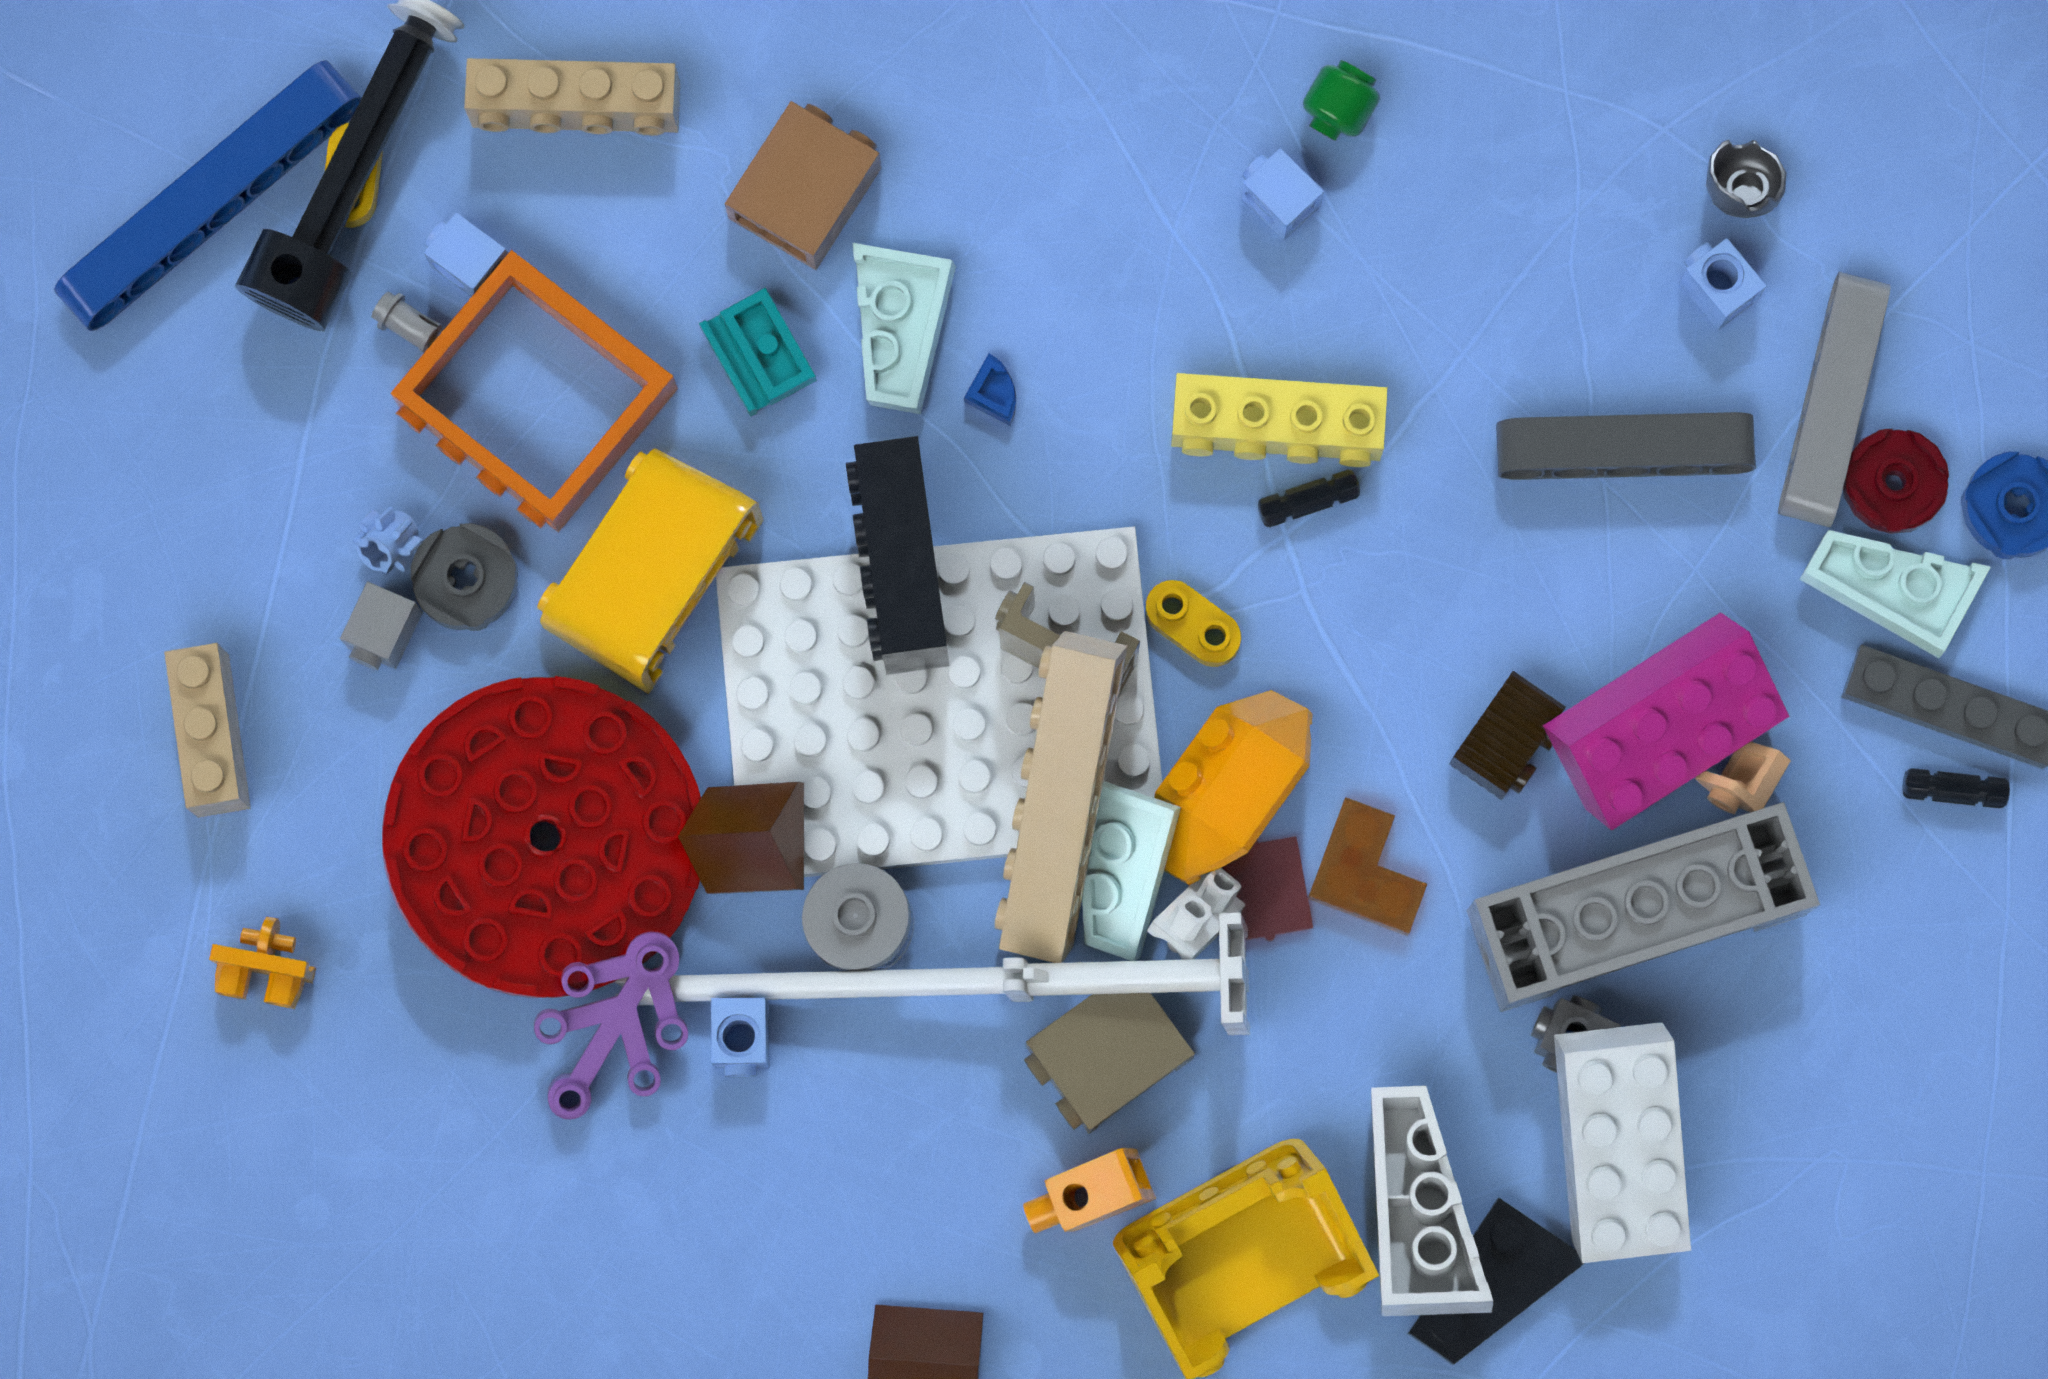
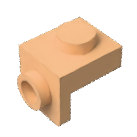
M1749 742L1733 753L1721 775L1704 771L1696 776L1695 780L1710 792L1707 799L1716 807L1731 814H1735L1738 808L1754 812L1765 807L1791 760L1780 750Z

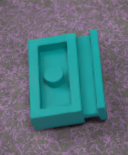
M766 287L722 310L718 316L699 323L701 331L750 417L769 404L772 406L817 381L816 375Z

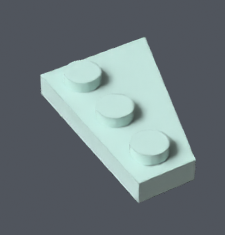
M853 243L854 261L857 266L858 278L857 299L861 312L863 334L861 344L866 400L871 406L921 414L956 265L950 259Z
M1828 530L1799 580L1935 657L1940 658L1946 651L1991 567L1977 563L1967 566L1944 561V556L1925 552L1923 555L1893 549L1891 544Z
M1103 781L1082 896L1085 945L1130 961H1136L1141 957L1181 807Z

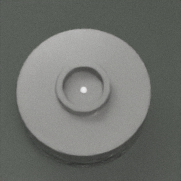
M862 863L836 867L825 873L815 882L805 899L802 911V925L806 939L815 953L829 967L836 971L887 970L904 955L913 937L915 922L911 902L898 882L878 867Z

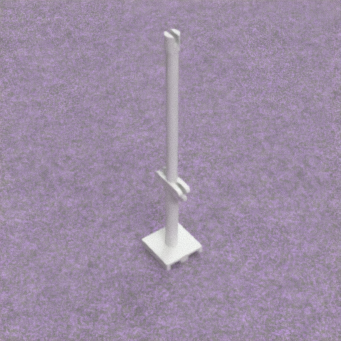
M1219 913L1220 959L1029 964L1024 958H1004L1003 967L673 975L669 980L674 1002L711 1001V998H766L767 1000L978 994H1006L1013 1002L1033 1001V996L1220 991L1221 1024L1227 1034L1250 1035V1023L1247 1020L1249 970L1246 966L1245 938H1248V927L1241 913ZM628 977L621 978L615 983L623 987ZM649 988L646 990L638 1006L654 1005Z

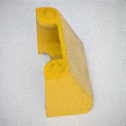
M656 448L652 449L648 454L640 451L634 457L624 476L629 481L560 584L551 583L537 605V609L542 611L540 623L544 629L647 694L651 692L663 674V671L657 668L664 657V653L660 650L662 649L670 655L675 647L673 640L727 558L729 556L734 558L739 548L735 539L741 540L744 538L750 542L764 521L758 502L733 487Z
M1300 1139L1284 1140L1266 1148L1130 1223L1120 1230L1112 1241L1113 1247L1186 1379L1206 1377L1217 1372L1224 1365V1359L1230 1351L1226 1338L1314 1289L1321 1287L1328 1295H1338L1341 1298H1347L1358 1294L1366 1287L1367 1282L1380 1276L1326 1168L1304 1141Z

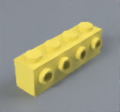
M1177 373L1171 447H1181L1182 453L1190 456L1213 455V450L1234 451L1235 457L1245 460H1261L1266 458V453L1287 455L1288 461L1300 464L1318 462V457L1339 458V463L1348 467H1367L1371 465V461H1380L1384 450L1388 387Z

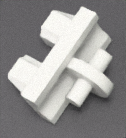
M1222 868L1211 871L1209 874L1201 875L1199 881L1191 884L1152 921L1147 932L1154 937L1167 941L1169 949L1178 953L1182 960L1195 959L1219 936V913H1241L1246 904L1236 897L1241 888L1240 883Z

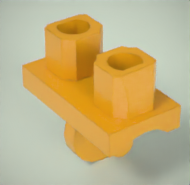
M269 916L264 919L261 930L242 929L240 943L257 946V952L212 944L209 957L210 961L217 964L215 993L246 1000L252 972L269 975L264 1002L290 1009L296 1008L303 991L304 982L313 984L316 967L309 966V963L306 961L275 956L276 950L293 953L296 946V937L279 934V918Z

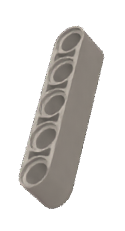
M1838 272L1835 278L1778 507V514L1826 527H1831L1833 524L1891 289L1890 284L1843 272Z

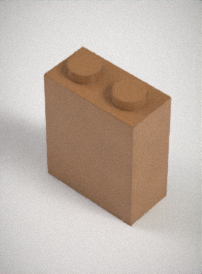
M790 101L726 200L725 208L728 219L817 270L881 170L880 153L876 151L877 145L864 134L855 130H851L847 134L833 126L832 118L818 107L807 104L803 108Z

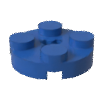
M2011 451L1995 455L1974 472L1966 489L1963 491L1961 506L1968 530L1980 545L1992 551L1998 558H2026L2037 555L2048 548V460L2037 456L2034 458L2029 455L2019 454L2020 452ZM2011 492L2016 498L2023 495L2028 498L2029 504L2024 508L2026 517L2020 518L2017 514L2010 515L2006 511L2005 506L2008 501L2005 494Z

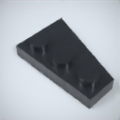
M1501 1198L1496 1199L1473 1234L1479 1253V1260L1493 1298L1492 1313L1419 1315L1407 1333L1452 1365L1585 1264L1581 1262L1574 1248Z

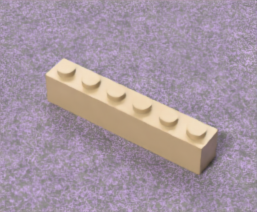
M1064 631L1052 646L1046 645L1039 665V677L1046 679L1043 698H1036L1030 717V728L1037 730L1034 748L1029 747L1027 749L1021 769V779L1028 780L1025 799L1019 798L1012 821V829L1019 831L1017 848L1010 849L1003 873V878L1011 881L1008 898L1003 897L1001 899L995 918V929L1002 930L1000 950L1053 963H1062L1074 946L1127 645Z

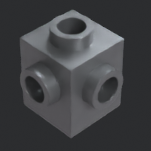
M1575 995L1572 996L1570 1001L1561 998L1555 1003L1553 1010L1544 1006L1531 1032V1036L1539 1039L1534 1053L1545 1057L1542 1065L1557 1073L1554 1035L1565 1034L1566 1030L1582 1032L1621 1027V1025L1600 1016L1602 1008L1585 998Z

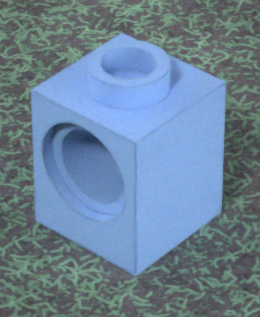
M1281 148L1270 158H1267L1264 154L1260 155L1242 174L1245 181L1242 184L1241 199L1283 240L1288 238L1321 207L1324 190Z
M455 213L448 223L442 221L432 230L426 240L425 245L427 249L424 252L431 268L471 297L508 254L503 246L458 213Z
M1728 238L1714 248L1707 242L1690 254L1684 261L1688 268H1686L1679 281L1681 287L1717 330H1720L1757 302L1767 287ZM1719 271L1726 274L1731 281L1732 287L1726 290L1714 288L1708 282L1707 273Z
M711 998V1063L715 1068H724V1077H756L757 1068H769V1003L766 998ZM737 1025L750 1026L755 1032L753 1045L744 1052L738 1053L729 1050L726 1046V1036L730 1029Z

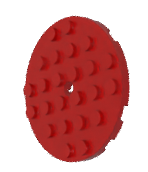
M560 676L513 678L475 690L457 700L439 713L411 744L397 768L384 807L382 821L384 868L396 905L407 925L419 941L451 970L478 985L513 996L528 998L567 997L570 995L563 989L561 976L563 970L569 964L581 962L588 965L625 955L628 945L638 935L645 932H659L671 938L680 926L698 889L700 879L678 835L701 799L691 768L677 744L652 716L632 701H626L614 693L599 688L597 684ZM548 822L557 828L559 843L554 850L540 851L531 845L530 830L535 824ZM650 951L643 956L642 964L652 958L657 952ZM575 971L569 975L567 982L572 988L579 989L587 984L588 976L584 972ZM617 980L594 984L592 991L604 987L608 984H611Z

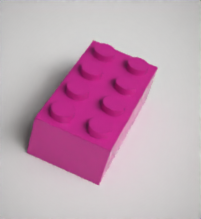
M1720 612L1544 724L1543 727L1584 808L1612 831L1790 716L1750 632Z

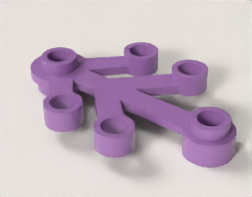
M645 932L630 942L625 955L588 965L575 962L569 964L563 970L561 976L563 989L568 995L575 998L588 995L592 991L594 984L628 978L617 996L561 1011L545 1009L537 1014L534 1020L535 1035L545 1044L560 1042L567 1032L600 1024L573 1071L557 1076L549 1085L547 1093L548 1103L552 1112L558 1117L571 1120L579 1118L587 1112L591 1104L589 1086L620 1034L630 1066L627 1079L632 1092L638 1096L645 1097L654 1094L658 1090L661 1083L659 1070L650 1061L636 1007L649 988L659 1019L655 1026V1036L659 1045L667 1050H677L686 1043L688 1029L684 1020L678 1017L669 980L678 969L679 953L675 943L668 936L659 932ZM650 951H656L663 957L660 966L654 969L646 968L642 964L643 956ZM575 971L584 972L588 976L587 984L579 989L572 988L567 982L569 975ZM546 1018H555L560 1022L561 1027L557 1033L547 1035L541 1031L540 1024ZM668 1024H676L681 1028L682 1032L678 1039L668 1041L662 1037V1029ZM641 1070H648L654 1075L653 1082L647 1087H640L634 1082L635 1075ZM568 1090L577 1092L580 1095V1101L573 1107L563 1106L559 1101L563 1092Z

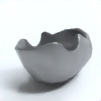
M1726 140L1710 156L1706 187L1713 204L1725 214L1740 218L1758 217L1768 214L1778 206L1786 190L1787 173L1778 156L1764 147H1760L1756 140L1742 145H1732L1730 140Z

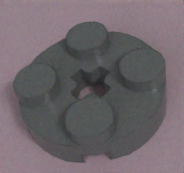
M466 523L459 524L460 526L450 527L444 531L440 529L430 534L423 541L413 557L411 580L415 597L422 610L438 624L455 630L468 629L480 631L501 617L511 605L518 586L517 564L502 538L484 526ZM468 564L474 565L476 568L473 575L477 579L475 585L472 587L466 585L462 590L454 588L456 580L451 575L454 568L464 570Z

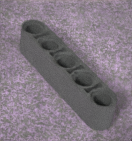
M1749 413L1522 417L1505 419L1496 423L1498 476L1503 479L1532 480L1731 475L1747 473L1756 469L1753 415Z

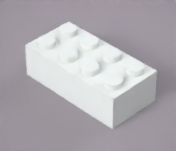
M1662 1022L1554 1035L1571 1239L1581 1262L1590 1263L1691 1251L1674 1039Z

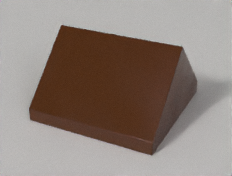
M804 782L707 787L678 835L707 894L804 890Z
M875 1305L868 1360V1379H979L984 1313Z

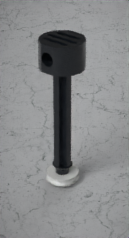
M399 0L396 4H388L389 10L404 21L405 24L393 29L392 32L394 34L293 236L291 237L271 229H263L235 284V288L253 302L304 327L316 331H325L352 277V272L342 263L331 257L330 254L430 54L434 53L432 38L435 37L447 42H457L453 31L464 28V24L459 18L430 0ZM295 277H299V279L294 283L288 284L290 280L294 279Z

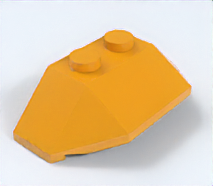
M1273 690L1215 708L1154 794L1156 799L1181 807L1164 869L1166 873L1190 886L1199 881L1201 875L1218 870L1249 852L1310 766V725H1312L1313 714L1308 708Z

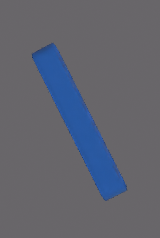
M324 60L314 64L71 267L56 283L55 293L89 331L98 330L105 326L328 139L339 126L347 123L352 118L362 97L329 61Z

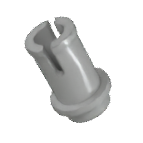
M386 292L376 304L371 316L374 320L378 321L377 327L384 331L389 328L424 353L435 341L442 329V324L433 321L405 303V296L401 293L393 295L390 292Z

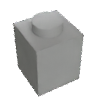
M367 581L340 639L348 649L352 650L349 658L357 663L377 671L381 663L396 669L423 612L414 601Z

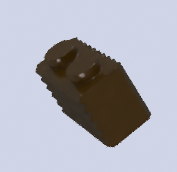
M1512 671L1449 764L1501 800L1510 788L1520 794L1537 769L1529 763V760L1539 746L1548 751L1553 746L1543 725L1562 714L1566 706L1515 671Z

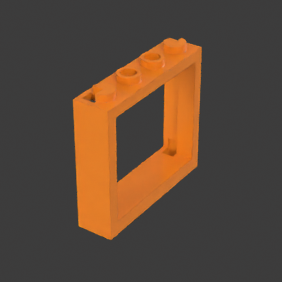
M511 250L390 394L400 407L395 414L404 420L411 429L419 434L424 428L428 429L440 439L435 446L449 459L458 465H461L466 459L480 470V473L476 476L477 480L492 493L501 497L505 491L521 503L516 510L529 522L532 521L540 529L547 523L559 533L675 394L678 387L672 374ZM512 286L643 387L641 392L551 499L420 397Z

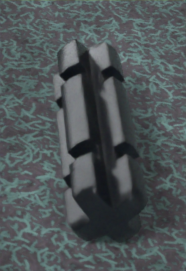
M1348 469L1333 474L1329 481H1326L1324 477L1285 490L1284 496L1279 497L1278 493L1261 498L1258 501L1259 515L1265 527H1273L1285 523L1286 517L1292 516L1294 520L1333 507L1334 501L1338 500L1342 504L1357 499L1360 495L1359 482L1354 472Z
M1915 768L1908 769L1903 777V796L1907 799L1925 800V798L1930 796L1932 801L1972 806H1975V803L1982 802L1983 807L2003 808L2007 805L2010 796L2009 781L2005 778L1988 776L1987 779L1981 780L1979 775L1937 771L1934 775H1930L1929 770Z

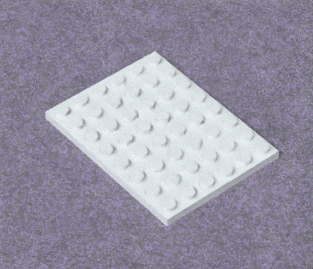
M1135 526L933 546L950 666L886 675L883 660L873 661L867 619L877 618L876 608L866 609L860 574L861 566L870 565L869 557L859 558V554L721 567L716 575L734 786L804 782V877L823 876L836 867L853 863L869 864L883 870L1007 857L1011 848H1017L1019 831L1012 829L1013 815L1019 798L1025 799L1028 780L1021 779V769L1027 749L1029 747L1034 748L1037 730L1030 728V717L1036 698H1043L1046 679L1039 677V668L1000 649V634L996 630L998 620L995 617L1007 593L1012 591L1018 594L1024 582L1034 586L1035 607L1029 619L1061 636L1064 631L1115 643L1119 633L1122 631L1140 640L1138 662L1118 697L1103 781L1154 798L1155 791L1162 783Z

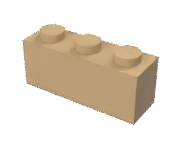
M218 643L165 651L186 808L198 818L251 809L229 654Z

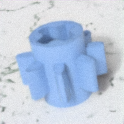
M388 507L381 515L374 510L370 511L358 523L362 531L353 538V542L358 544L357 552L362 562L375 571H382L385 575L395 566L404 572L412 563L415 555L414 551L423 543V539L418 537L419 531L414 520L402 511L393 510V507Z

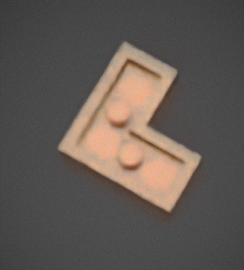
M1345 797L1307 899L1408 936L1427 883L1377 865L1395 815Z

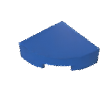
M988 353L964 396V402L1010 426L1016 410L1015 387L1003 363Z

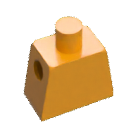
M1120 1148L1044 1180L1048 1193L1023 1203V1208L1029 1225L1035 1234L1058 1224H1061L1064 1232H1073L1156 1200V1196L1137 1149ZM1084 1187L1088 1193V1202L1085 1206L1079 1207L1075 1202V1192L1077 1189Z

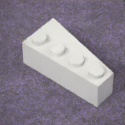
M1427 1087L1371 1088L1382 1316L1492 1313L1493 1298L1484 1276L1479 1253L1469 1228L1460 1192L1449 1164L1447 1151Z

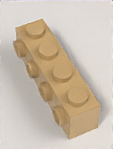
M467 58L464 109L473 128H480L491 132H501L508 129H531L541 133H555L560 130H582L591 134L632 131L649 136L661 135L664 132L678 133L680 79L675 63Z

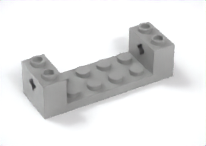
M1782 802L1475 899L1467 909V914L1500 1012H1504L1551 997L1561 988L1750 928H1753L1754 932L1804 917L1817 908L1820 903L1785 803Z

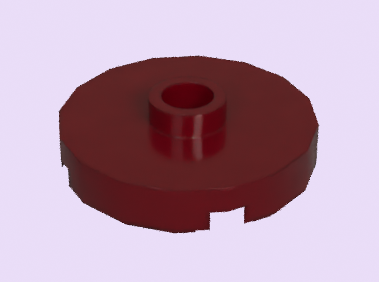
M1893 428L1878 430L1863 438L1851 453L1843 486L1844 499L1854 516L1872 529L1889 534L1912 532L1929 523L1945 504L1949 486L1948 464L1939 448L1921 433L1911 430H1893ZM1895 475L1899 477L1902 481V489L1897 491L1891 490L1886 484V476Z

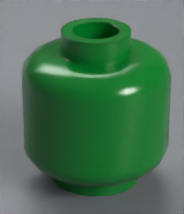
M1340 60L1337 66H1323L1303 99V108L1314 117L1309 126L1334 141L1337 140L1340 133L1352 137L1358 136L1363 131L1379 103L1380 95L1373 87L1377 80L1343 60Z

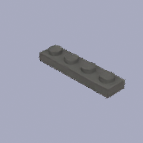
M1860 645L1857 649L1841 698L2041 769L2048 766L2047 710L1864 645Z

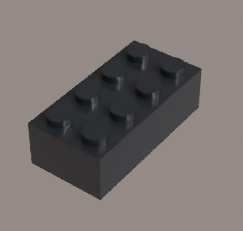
M918 436L854 445L856 461L846 462V471L852 506L862 505L863 513L853 514V523L859 558L869 557L870 565L860 567L866 609L876 608L877 618L867 619L873 661H884L886 675L950 666Z

